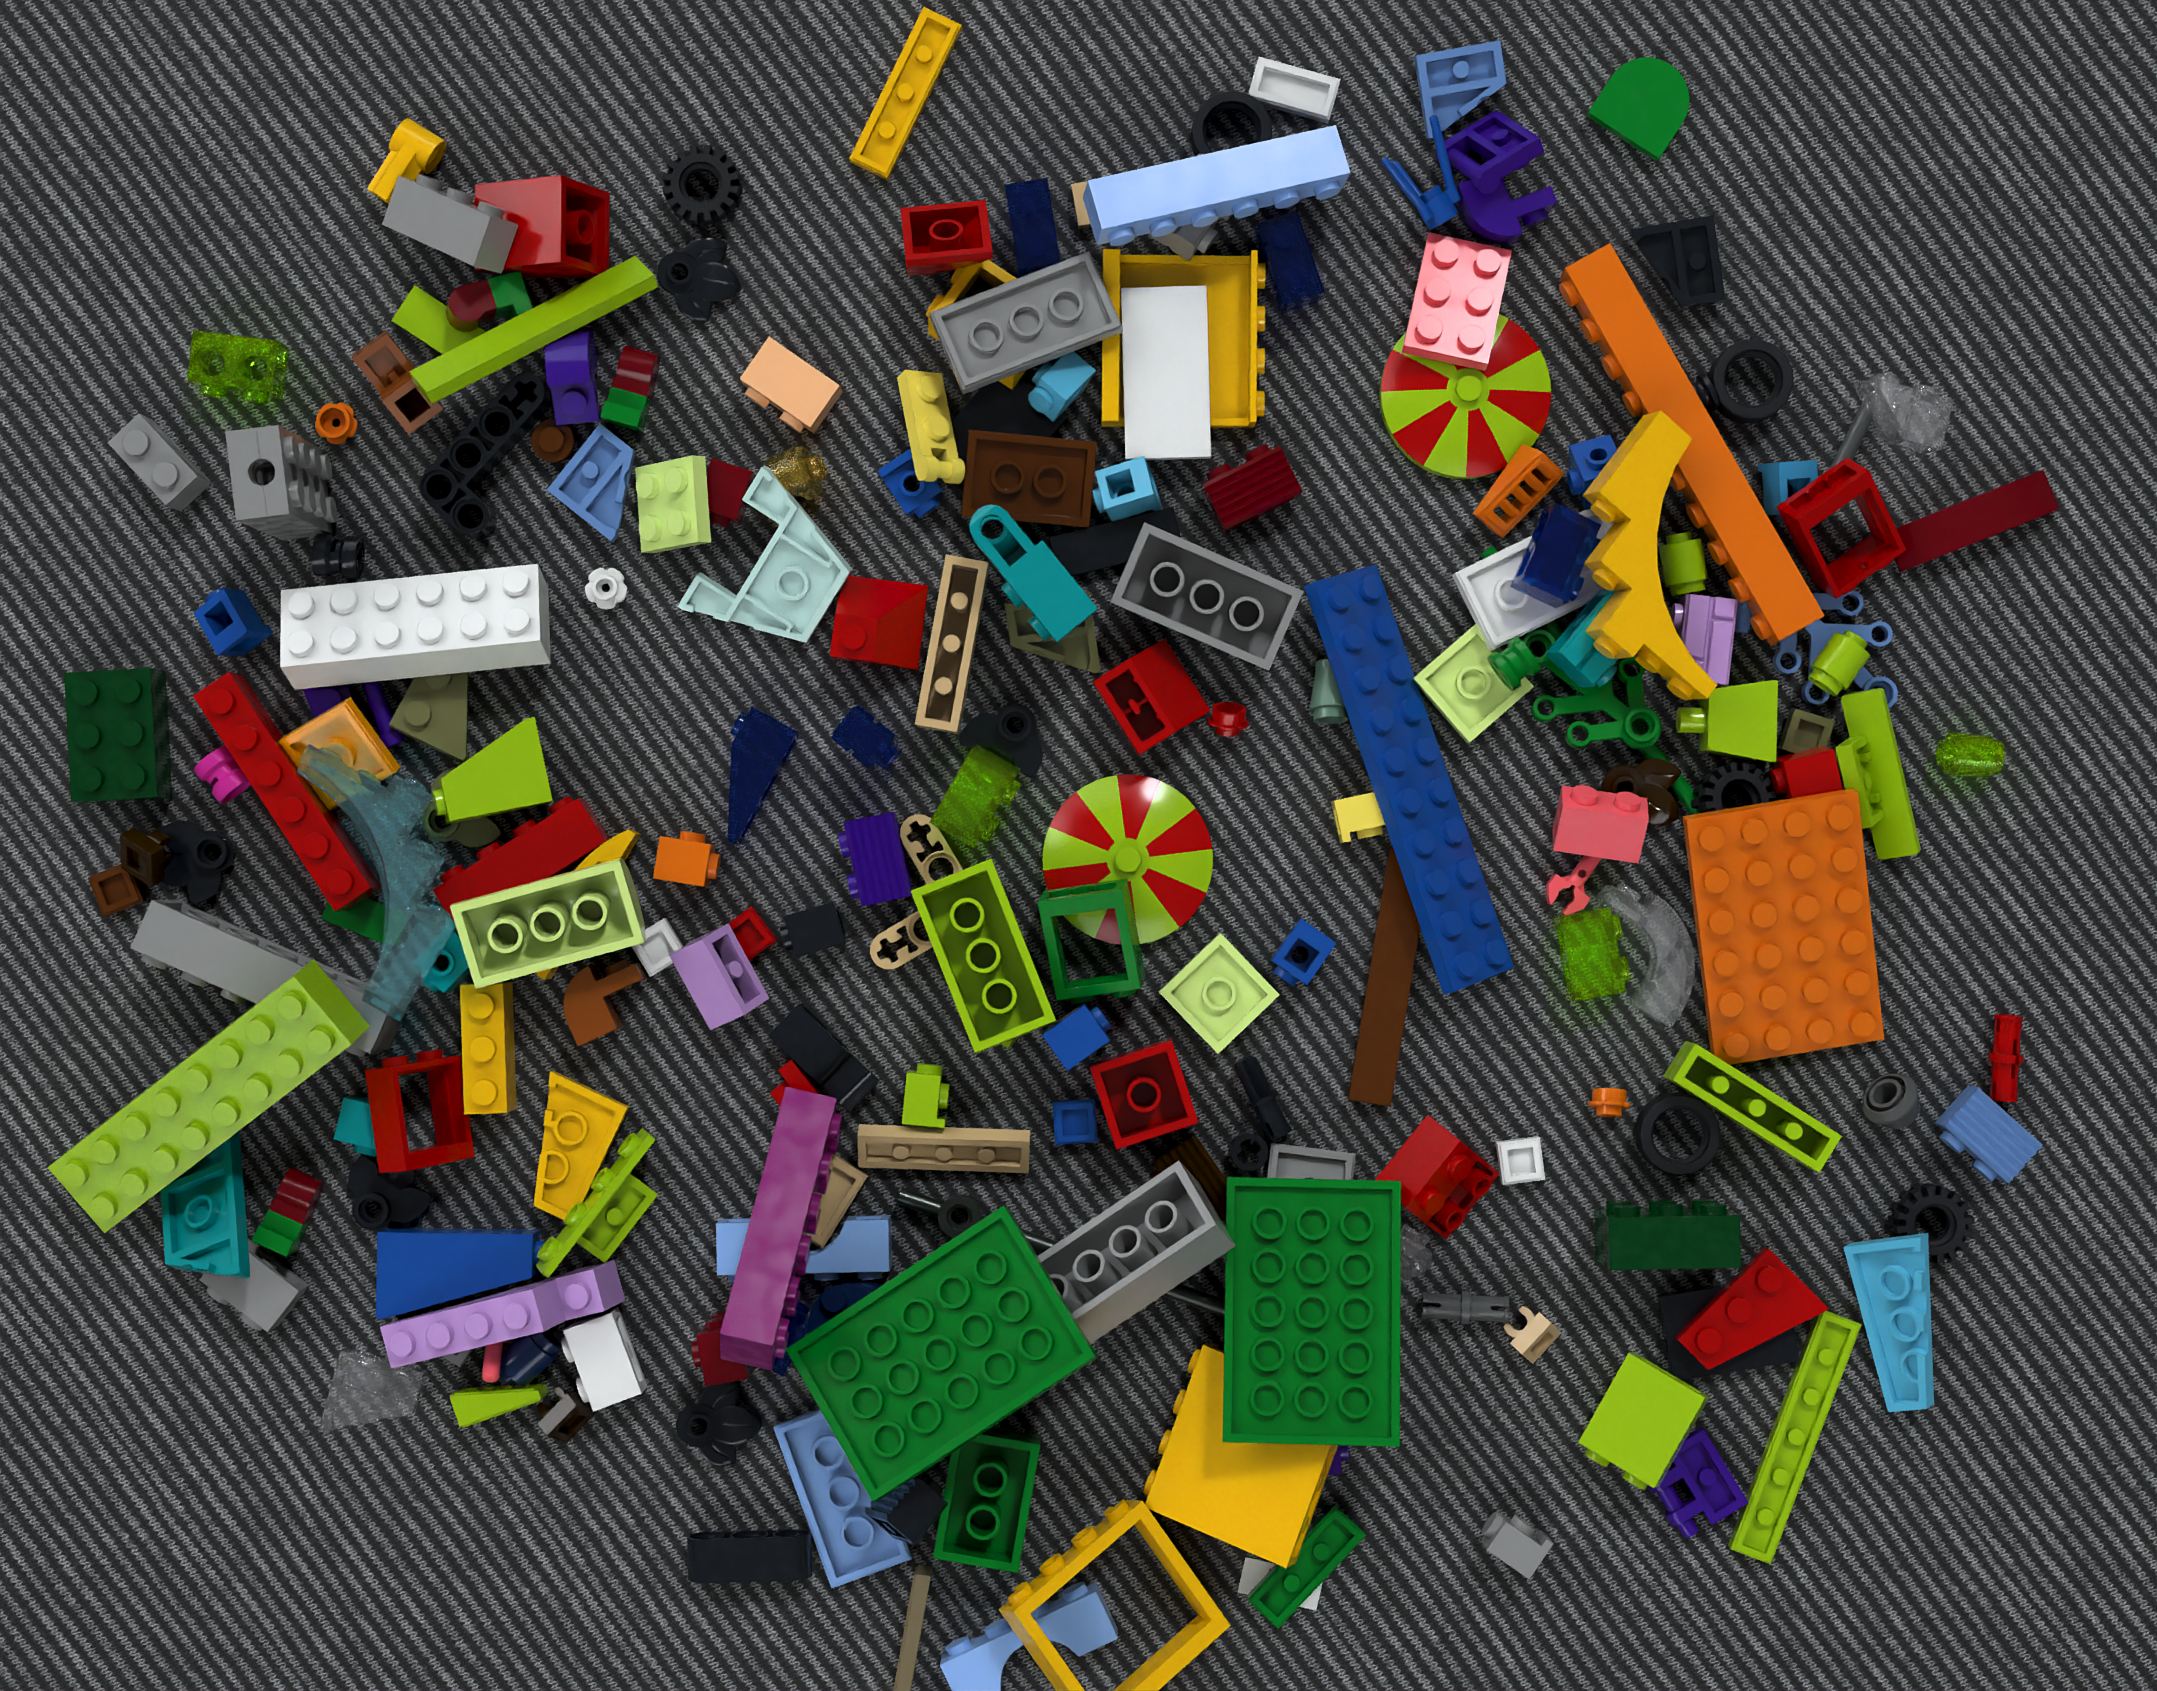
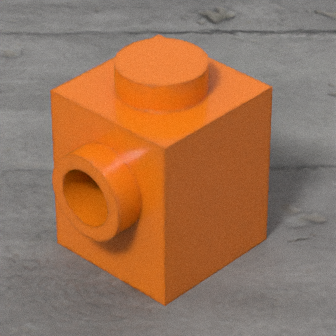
M681 831L679 839L660 836L653 879L709 887L710 879L716 880L718 877L721 855L714 853L716 845L705 843V834Z

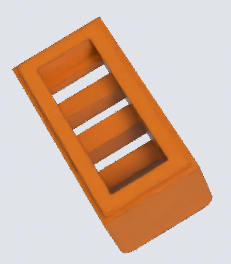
M1522 444L1473 514L1498 537L1504 538L1558 483L1564 472L1543 452ZM1522 481L1526 483L1523 488L1519 486ZM1509 494L1515 497L1512 503L1506 499ZM1497 506L1505 512L1501 518L1493 512Z

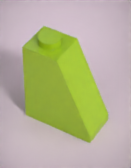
M535 717L526 718L437 782L439 790L432 791L437 816L444 815L446 824L547 805L553 801Z

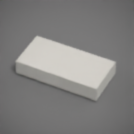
M1258 57L1248 94L1261 102L1263 106L1328 124L1341 79Z

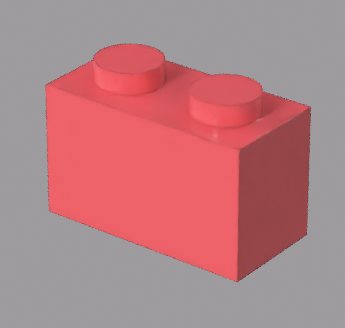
M1562 785L1552 828L1553 851L1639 864L1649 822L1647 798L1639 797L1631 792H1619L1616 794L1597 791L1586 785L1575 787Z

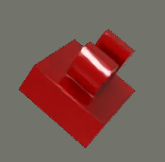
M791 1059L778 1070L786 1081L770 1092V1095L781 1106L785 1087L817 1094L821 1090L810 1076Z

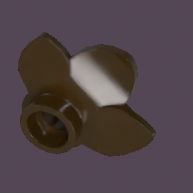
M1648 758L1635 767L1624 764L1617 765L1608 770L1604 775L1601 784L1603 792L1617 794L1618 784L1622 781H1630L1631 788L1628 792L1647 798L1649 824L1662 826L1670 824L1679 818L1677 803L1671 793L1667 791L1681 774V770L1675 764L1658 758Z

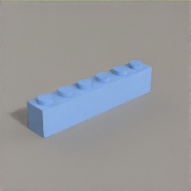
M1334 125L1088 180L1083 200L1096 244L1100 245L1110 242L1111 246H1121L1133 241L1136 236L1151 233L1154 237H1160L1170 234L1177 227L1193 224L1194 227H1204L1216 222L1219 217L1234 214L1235 218H1244L1255 214L1259 208L1275 205V208L1283 209L1293 206L1300 199L1315 196L1319 200L1333 197L1344 187L1350 175V169L1337 127Z

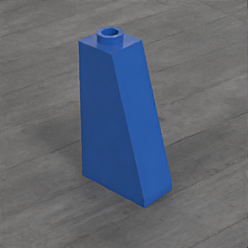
M387 1227L377 1232L376 1319L393 1317L532 1278L539 1273L536 1267L537 1262L540 1260L537 1258V1253L546 1241H540V1230Z

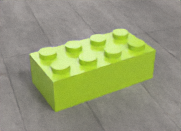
M992 859L911 890L974 1053H981L1057 1022Z

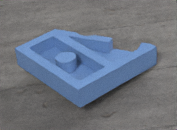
M1500 40L1414 56L1426 140L1433 138L1429 121L1432 115L1438 117L1440 129L1444 131L1487 97L1507 84Z
M599 424L547 491L614 543L618 538L636 452L602 424Z

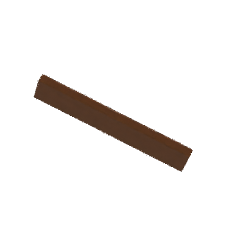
M1393 847L1388 849L1347 1096L1348 1100L1391 1107L1420 932V925Z

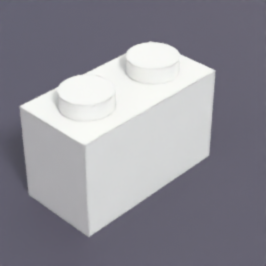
M619 1307L570 1324L563 1330L565 1337L561 1339L564 1354L569 1363L575 1361L580 1378L576 1379L579 1395L584 1403L590 1402L593 1412L642 1394L648 1387Z

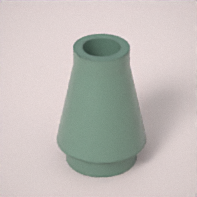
M1329 659L1315 662V676L1309 712L1313 713L1314 722L1319 724H1335L1348 720V714Z

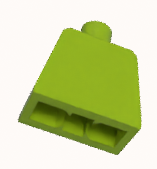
M1778 680L1715 688L1708 699H1700V708L1678 707L1676 713L1677 732L1699 733V749L1701 752L1767 764L1776 762Z

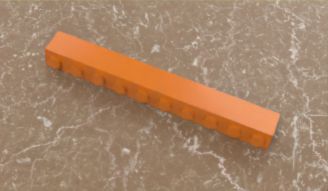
M1609 243L1565 267L1560 277L1562 282L1559 284L1560 292L1565 302L1570 307L1575 305L1583 318L1580 321V326L1587 340L1591 344L1596 342L1604 357L1601 358V362L1605 372L1611 380L1618 379L1625 392L1622 395V399L1629 413L1633 417L1639 416L1641 419L1643 415L1661 410L1693 438L1677 463L1669 483L1675 491L1681 490L1689 503L1686 506V511L1690 520L1696 528L1702 527L1711 541L1707 543L1708 550L1713 560L1719 566L1724 564L1732 579L1728 583L1735 598L1740 603L1745 601L1753 615L1750 618V623L1757 636L1761 640L1767 639L1770 646H1773L1824 617V613L1612 245Z

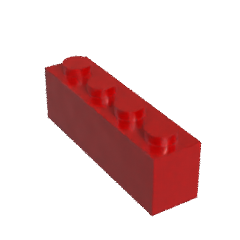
M570 796L563 798L548 808L551 815L538 824L534 819L523 823L512 831L515 838L503 846H500L498 842H494L476 854L479 861L464 869L460 864L441 875L439 878L442 884L434 888L433 892L453 924L455 925L450 909L451 904L560 875L583 861L591 852L610 839L586 800L577 798L573 801Z

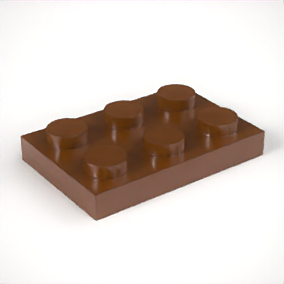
M968 430L961 516L972 517L981 507L992 504L1006 510L1014 521L1089 528L1097 442Z

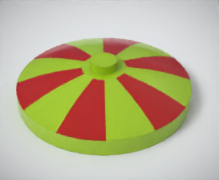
M1501 314L1498 315L1486 371L1402 353L1406 332L1398 340L1382 371L1379 390L1380 409L1385 427L1391 439L1413 463L1430 473L1442 477L1476 479L1504 470L1522 444L1532 447L1541 434L1549 414L1551 381L1540 349L1529 334L1518 324Z
M1130 774L1115 775L1096 780L1076 791L1060 807L1045 837L1042 858L1043 873L1048 890L1128 879L1139 943L1143 944L1171 934L1187 922L1196 912L1207 893L1211 881L1213 849L1208 829L1201 815L1183 794L1172 786L1151 777ZM1115 908L1063 915L1083 933L1107 943L1122 945Z

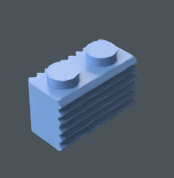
M1968 1085L1935 1122V1125L1943 1131L1939 1136L1940 1139L1955 1152L1960 1154L1965 1150L1972 1156L1975 1161L1971 1166L1990 1182L1995 1178L2006 1183L2013 1181V1178L2018 1175L2019 1171L2024 1168L2025 1164L2042 1147V1144L1980 1088Z

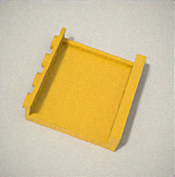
M1103 249V283L1121 324V288L1207 286L1210 428H1254L1257 417H1264L1265 393L1264 391H1257V374H1264L1265 348H1257V332L1265 331V306H1257V289H1265L1266 266L1265 263H1258V250H1251L1250 256L1194 255L1191 260H1185L1179 255H1120V249ZM1122 333L1102 340L1101 427H1124Z
M1215 1343L1204 1344L1201 1350H1195L1189 1362L1188 1373L1192 1374L1187 1390L1182 1389L1176 1398L1173 1413L1177 1414L1172 1431L1168 1429L1160 1442L1158 1453L1163 1456L1158 1470H1152L1145 1483L1144 1494L1148 1495L1145 1505L1149 1510L1284 1568H1288L1296 1564L1338 1445L1222 1442L1224 1351L1218 1349L1219 1345Z

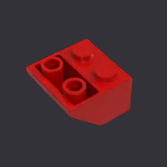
M1166 639L1129 658L1093 681V686L1138 756L1210 712L1209 707Z
M1427 1115L1375 1180L1401 1181V1204L1447 1239L1463 1223L1465 1216L1480 1197L1489 1191L1493 1181L1500 1173L1461 1140Z

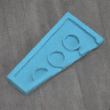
M1928 1233L1849 1243L1843 1248L1887 1411L1898 1412L1927 1409L1934 1404Z

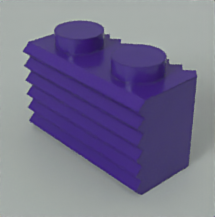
M896 812L843 822L845 832L838 833V839L843 858L851 857L854 873L847 875L852 900L860 898L862 907L912 896L911 890L913 889L903 843L900 838Z

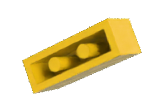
M499 982L475 989L474 983L460 985L464 1114L508 1113L516 1110L513 982Z

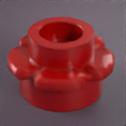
M1235 702L1216 703L1212 706V716L1207 718V723L1211 727H1215V733L1226 737L1237 736L1241 730L1249 726V721L1246 717V707Z

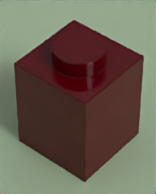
M711 458L706 473L710 523L727 529L730 522L741 525L748 505L742 498L756 475L750 470Z

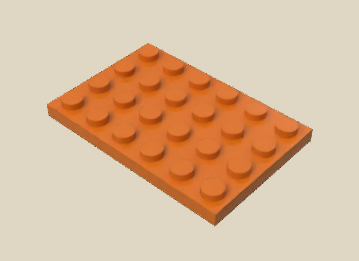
M1851 788L1682 816L1710 1052L1727 1064L1732 1065L1884 1040L1858 791Z

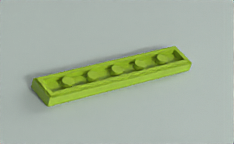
M633 256L409 371L414 384L431 404L656 289L658 285L655 276L636 256Z
M1825 1311L1814 1317L1799 1356L1800 1361L1796 1364L1747 1493L1746 1499L1749 1503L1742 1507L1728 1543V1547L1731 1550L1771 1565L1862 1324L1830 1311Z

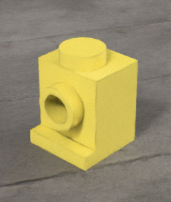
M1374 792L1331 801L1340 843L1351 841L1350 832L1354 831L1357 832L1358 839L1383 834L1382 825H1385Z

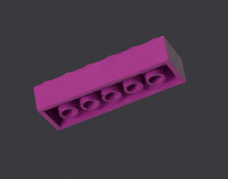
M785 1087L720 1331V1357L723 1360L772 1371L775 1358H784L790 1334L788 1332L790 1320L786 1319V1315L795 1316L800 1291L798 1290L801 1278L796 1276L797 1274L805 1276L811 1252L809 1250L811 1236L807 1234H816L821 1214L820 1204L822 1195L818 1193L826 1194L831 1175V1154L836 1155L840 1141V1127L843 1115L836 1113L837 1098Z

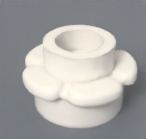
M598 568L588 577L589 583L585 586V594L590 602L596 603L598 608L612 609L616 604L625 599L627 586L623 582L624 576L620 571L614 568H609L608 570ZM604 584H608L610 586V590L608 592H604L602 590V586Z

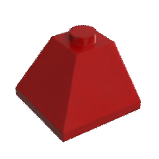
M986 200L900 208L907 276L951 272L993 259Z
M848 576L838 598L830 657L833 660L918 670L929 586Z

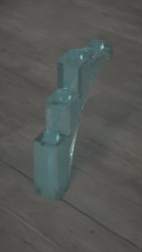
M309 744L300 758L297 773L323 790L349 816L366 842L380 878L384 901V936L377 967L366 987L362 1001L400 1022L456 929L455 922L451 920L452 916L446 910L433 904L426 906L421 903L438 877L446 859L439 856V851L429 843L424 841L414 842L410 839L427 812L433 795L429 794L427 788L419 781L409 777L403 779L396 774L386 788L381 785L380 780L372 773L362 769L356 771L342 763V758L332 750L323 747L318 749Z

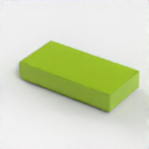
M415 285L391 320L441 354L486 332L479 327L470 332L456 330L447 320V306Z

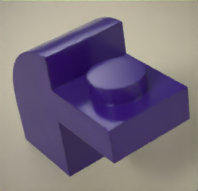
M1501 178L1497 189L1489 194H1484L1472 185L1471 179L1459 183L1457 186V190L1462 197L1461 200L1457 201L1465 224L1477 237L1493 244L1504 245L1517 242L1523 234L1519 223L1523 222L1525 227H1530L1549 218L1548 212L1557 203L1551 186L1512 201L1503 178Z
M579 328L545 345L547 385L551 387L556 425L595 422L601 419L595 374L599 368L593 328Z

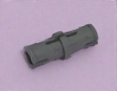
M1461 1290V1295L1422 1292V1304H1435L1440 1307H1422L1421 1319L1460 1320V1324L1469 1325L1470 1320L1508 1324L1509 1311L1491 1310V1307L1508 1308L1509 1296L1471 1295L1470 1291Z

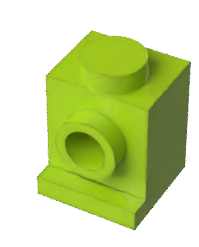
M917 1063V1071L908 1070L906 1074L902 1124L945 1128L947 1116H939V1109L948 1108L950 1084L942 1083V1065Z

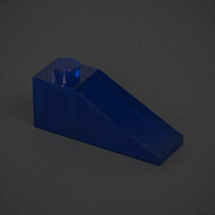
M751 707L748 714L742 711L730 731V734L734 735L735 738L731 744L728 841L735 845L741 844L801 734L754 707Z

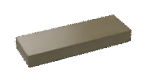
M918 1564V1567H915L893 1691H911L933 1569L931 1566Z

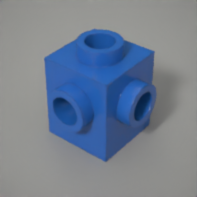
M1611 435L1569 445L1570 470L1566 472L1567 482L1573 496L1579 494L1585 510L1591 509L1592 504L1582 495L1617 451Z

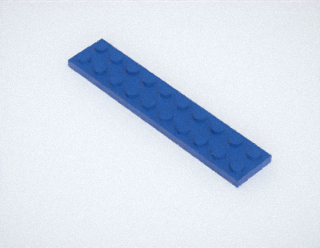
M1377 565L1315 581L1304 586L1443 995L1458 991L1514 968L1419 687L1413 680L1415 676Z

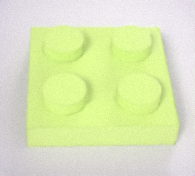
M691 455L636 467L641 553H657L711 543L705 456Z
M1474 624L1413 678L1420 690L1466 743H1470L1534 687L1526 677L1521 680V685L1514 691L1509 690L1503 684L1487 659L1492 653L1502 652L1503 650L1498 647L1489 652L1477 624Z
M1221 933L1158 991L1217 1054L1279 996V993Z

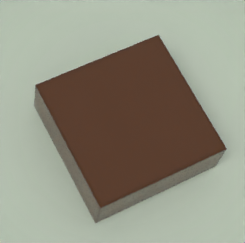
M121 864L88 877L103 917L112 916L147 901L139 879L122 869Z

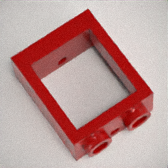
M1847 457L1776 506L1814 584L1835 599L1854 590L1858 583L1877 570L1887 567L1894 558L1906 551L1870 471ZM1855 498L1871 535L1826 565L1810 529Z
M442 1049L416 1053L417 1061L409 1062L408 1055L381 1059L382 1067L365 1070L379 1173L405 1172L475 1157L469 1114H464L463 1070L460 1055L443 1057ZM426 1071L437 1144L409 1149L399 1076Z

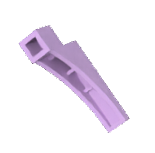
M613 1259L606 1263L601 1262L577 1268L557 1276L459 1305L390 1322L380 1326L390 1366L391 1368H396L544 1332L566 1320L606 1311L624 1302L625 1297L615 1260Z

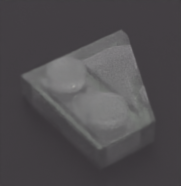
M347 1348L342 1349L339 1354L319 1430L327 1432L335 1428L355 1424L362 1425L376 1422L380 1419L412 1415L416 1412L427 1370L409 1365L391 1368L390 1362L387 1359Z

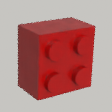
M1171 1038L1089 1064L1116 1150L1199 1123Z

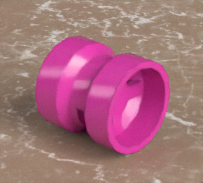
M225 745L208 754L193 769L201 781H206L213 786L212 795L219 804H225L233 800L251 786Z

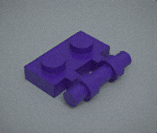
M1701 1426L1689 1433L1660 1486L1657 1488L1647 1486L1651 1493H1657L1667 1509L1665 1512L1666 1518L1671 1526L1678 1527L1684 1538H1689L1699 1531L1692 1519L1698 1513L1703 1511L1707 1520L1713 1525L1749 1503ZM1681 1478L1693 1495L1686 1501L1680 1500L1672 1486L1673 1483Z

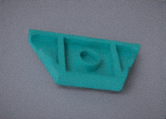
M239 1130L161 1190L166 1265L179 1270L241 1279L251 1277Z

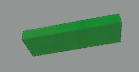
M1333 1503L1307 1531L1296 1564L1288 1568L1276 1564L1246 1596L1247 1600L1279 1629L1366 1536L1365 1532Z

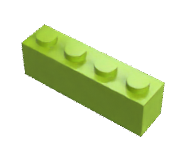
M1685 1041L1663 1075L1670 1082L1790 1158L1818 1173L1842 1138L1837 1132L1696 1043Z

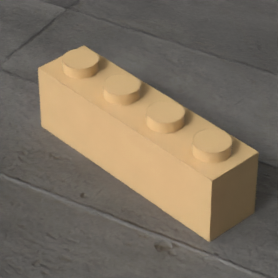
M947 554L945 556L915 719L917 727L953 734L960 733L989 575V562Z

